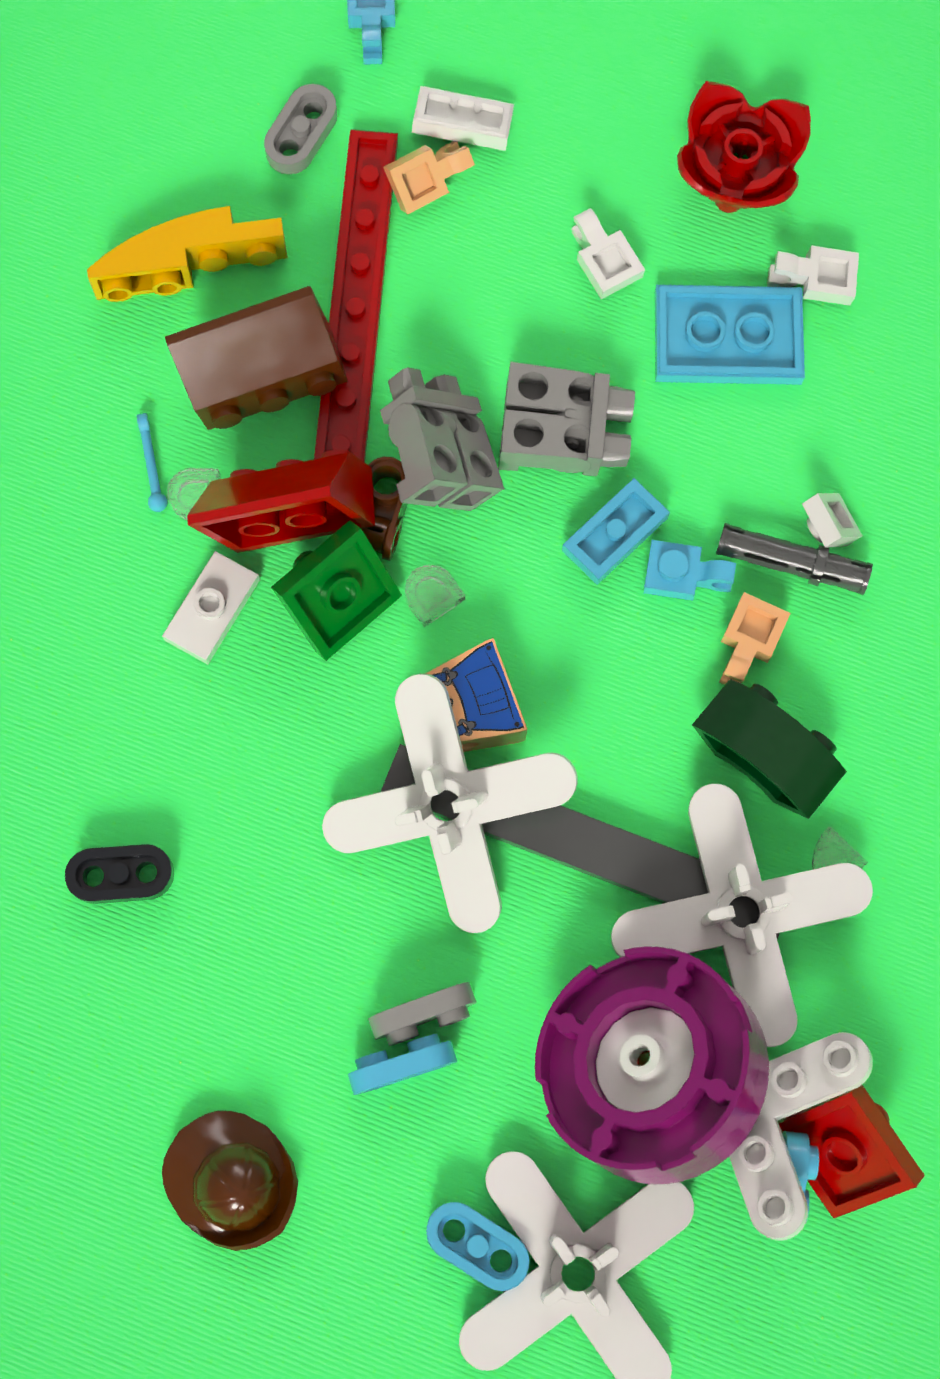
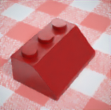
M336 449L324 452L322 458L309 461L296 459L282 460L276 463V468L261 471L253 469L236 470L228 478L210 482L188 513L187 522L190 527L237 553L332 535L349 520L361 529L375 526L372 468L350 451Z

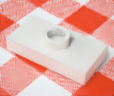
M420 86L413 118L412 133L506 151L514 104Z
M215 551L163 633L164 641L208 665L260 581L259 575Z

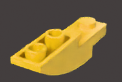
M230 206L203 210L177 217L151 227L107 252L87 269L88 279L97 300L106 299L112 302H121L130 299L133 295L149 293L162 296L174 295L180 292L181 289L194 288L192 270L202 269L207 272H216L225 269L229 265L250 263L256 266H264L275 262L277 259L288 258L282 219L280 217L234 223Z

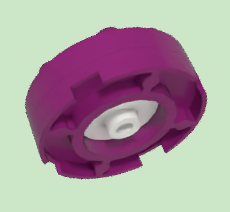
M649 946L623 950L625 956L612 960L598 969L589 965L576 975L560 992L549 1009L541 1027L535 1054V1078L542 1085L545 1103L549 1114L546 1116L558 1135L579 1154L614 1175L630 1181L645 1184L682 1182L697 1177L722 1163L742 1144L752 1130L761 1112L768 1088L769 1056L767 1044L759 1021L750 1006L709 965L694 956L675 949Z

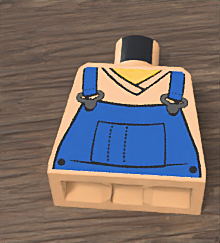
M494 638L484 641L425 673L437 677L447 688L463 752L515 744L526 740L527 726Z

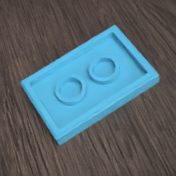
M656 285L654 292L655 382L802 385L805 379L802 287Z

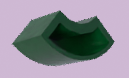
M730 679L692 726L716 757L731 764L746 775L773 803L809 819L847 772L833 755L837 750L836 746L828 737L816 730L810 732L791 715L778 707L776 697L763 686L753 684L749 688Z

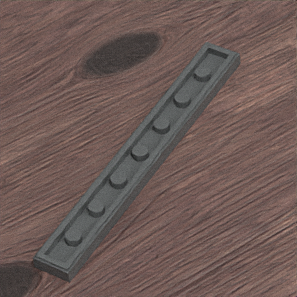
M399 745L381 792L415 784L405 745ZM444 790L439 795L433 796L431 800L433 814L448 821L455 819L459 813H454L452 802L458 796L449 790ZM561 805L482 823L484 835L662 904L708 893L699 858ZM740 896L731 901L729 906L733 905L735 917L731 921L736 926L745 928L749 924L758 921L760 911L753 899Z

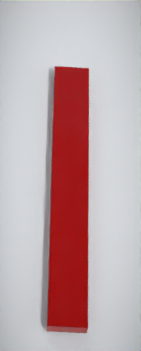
M350 130L329 325L332 329L348 382L337 385L328 394L321 395L314 459L322 458V454L326 451L342 449L350 451L363 462L366 460L393 189L383 167L396 161L398 133Z

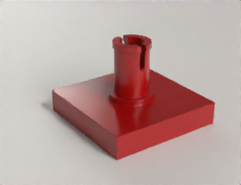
M863 1085L778 1120L782 1133L783 1131L807 1133L810 1145L818 1147L819 1167L816 1180L807 1181L833 1219L914 1189L925 1176L890 1126L886 1110L872 1100Z

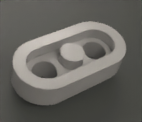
M306 84L297 88L268 130L264 139L266 158L269 165L277 172L296 174L305 170L337 121L336 99L328 88L319 84ZM311 112L321 114L316 119L306 117ZM288 149L297 151L296 154L291 156H284L282 154Z
M464 982L369 1017L368 1021L375 1040L386 1037L388 1045L393 1046L419 1036L416 1026L437 1019L441 1028L469 1018L470 1014L467 1007L476 1004L477 1001L470 982Z

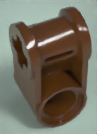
M383 456L374 459L368 464L372 468L375 526L363 528L362 531L375 552L381 553L382 559L391 561L400 538L403 518L408 504L401 503L398 489L391 494H381L374 489L376 483L386 477L393 478L398 482L405 479L402 462L394 457Z

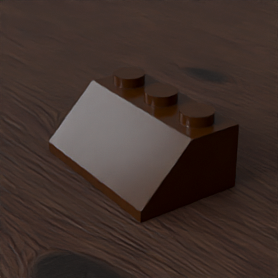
M311 286L165 336L168 349L194 411L208 430L233 427L239 424L242 418L262 411L268 413L279 411L285 408L291 401L308 395H325L333 391L337 385L348 382L332 329Z

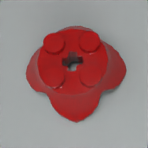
M706 81L690 106L687 120L688 143L680 147L677 155L678 171L682 178L700 194L714 201L716 206L726 213H734L740 208L774 206L788 200L798 187L799 176L794 170L795 165L805 152L810 138L811 116L809 106L788 99H771L759 107H753L749 105L742 92L734 87ZM744 155H746V156L748 157V159H740V158L743 157Z

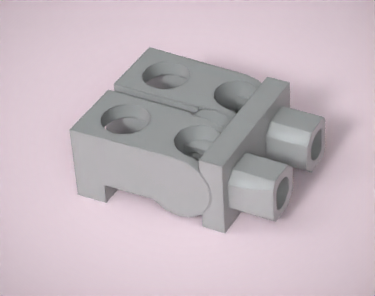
M510 361L498 470L518 471L520 466L553 469L565 473L582 472V475L597 477L600 466L627 467L630 459L631 435L605 432L606 420L631 423L635 391L618 386H609L610 374L595 373L593 376L580 371Z
M407 367L388 380L393 401L382 408L380 412L383 423L389 425L388 431L391 442L398 447L405 474V479L396 484L401 503L431 507L438 505L440 508L472 511L504 490L485 426L482 420L476 416L482 411L478 397L462 395L456 376L443 374L435 376L424 384L421 371Z

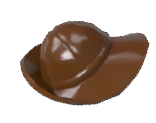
M214 1111L195 1119L178 1132L165 1155L162 1166L163 1185L167 1198L181 1221L195 1233L218 1247L239 1251L263 1245L283 1233L295 1207L298 1179L291 1157L279 1139L266 1125L243 1113Z

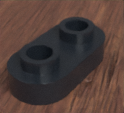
M148 844L84 849L70 859L65 869V882L69 891L81 901L90 904L156 899L169 890L174 880V866L169 856L160 848ZM147 865L156 866L157 875L155 879L148 883L141 882L139 878L141 869ZM94 869H102L104 879L101 884L95 887L89 886L87 884L89 872Z

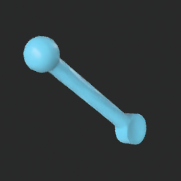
M147 413L137 414L151 496L148 498V506L154 512H161L167 507L168 500L161 493L150 423Z

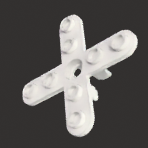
M416 674L405 679L398 687L395 695L396 710L415 784L336 803L324 816L322 823L323 834L328 844L342 853H356L429 836L450 918L463 931L481 933L490 929L497 922L502 910L501 897L482 823L564 804L576 791L578 784L577 771L568 758L553 752L468 771L447 688L441 680L433 675ZM444 790L452 791L458 796L452 802L454 813H459V815L450 821L438 819L431 810L432 797L439 795Z
M708 784L695 792L688 806V816L708 893L626 912L618 918L612 928V947L619 957L625 956L623 950L636 947H664L691 954L722 946L733 989L741 995L757 1017L763 1030L767 1047H776L786 1043L793 1036L797 1027V1013L776 934L844 919L861 913L867 908L872 899V883L863 869L850 863H839L762 881L739 797L732 789L725 785ZM740 896L753 899L760 911L758 921L749 924L745 928L738 927L731 921L735 917L733 905H729L733 899Z
M845 1032L835 1033L770 1060L768 1088L759 1117L742 1144L729 1156L754 1227L761 1234L772 1240L783 1241L793 1238L804 1228L808 1218V1204L778 1120L854 1090L865 1083L872 1071L873 1058L868 1046L854 1034Z
M511 1151L502 1153L494 1158L486 1171L485 1183L488 1193L538 1266L529 1272L518 1286L504 1291L465 1321L459 1335V1346L464 1359L471 1366L479 1370L491 1371L498 1369L572 1314L616 1379H671L672 1366L668 1354L623 1291L617 1279L689 1225L694 1213V1202L689 1190L680 1182L648 1184L583 1232L530 1157L520 1152ZM575 1257H583L589 1260L595 1272L593 1283L583 1291L569 1289L562 1279L564 1264L568 1265L576 1259Z

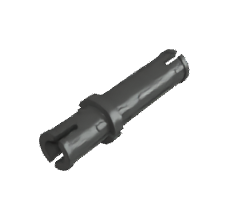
M727 523L724 524L716 552L717 555L740 559L748 563L808 579V584L814 586L824 583L861 595L865 594L873 567L872 563L830 553L829 548H825V546L819 545L818 549L802 546L776 537L744 530Z

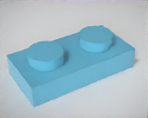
M633 478L563 544L562 552L598 585L668 519L670 511Z

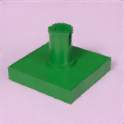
M351 520L314 551L310 550L301 553L295 559L293 568L271 586L312 648L325 661L331 658L402 596L362 529Z

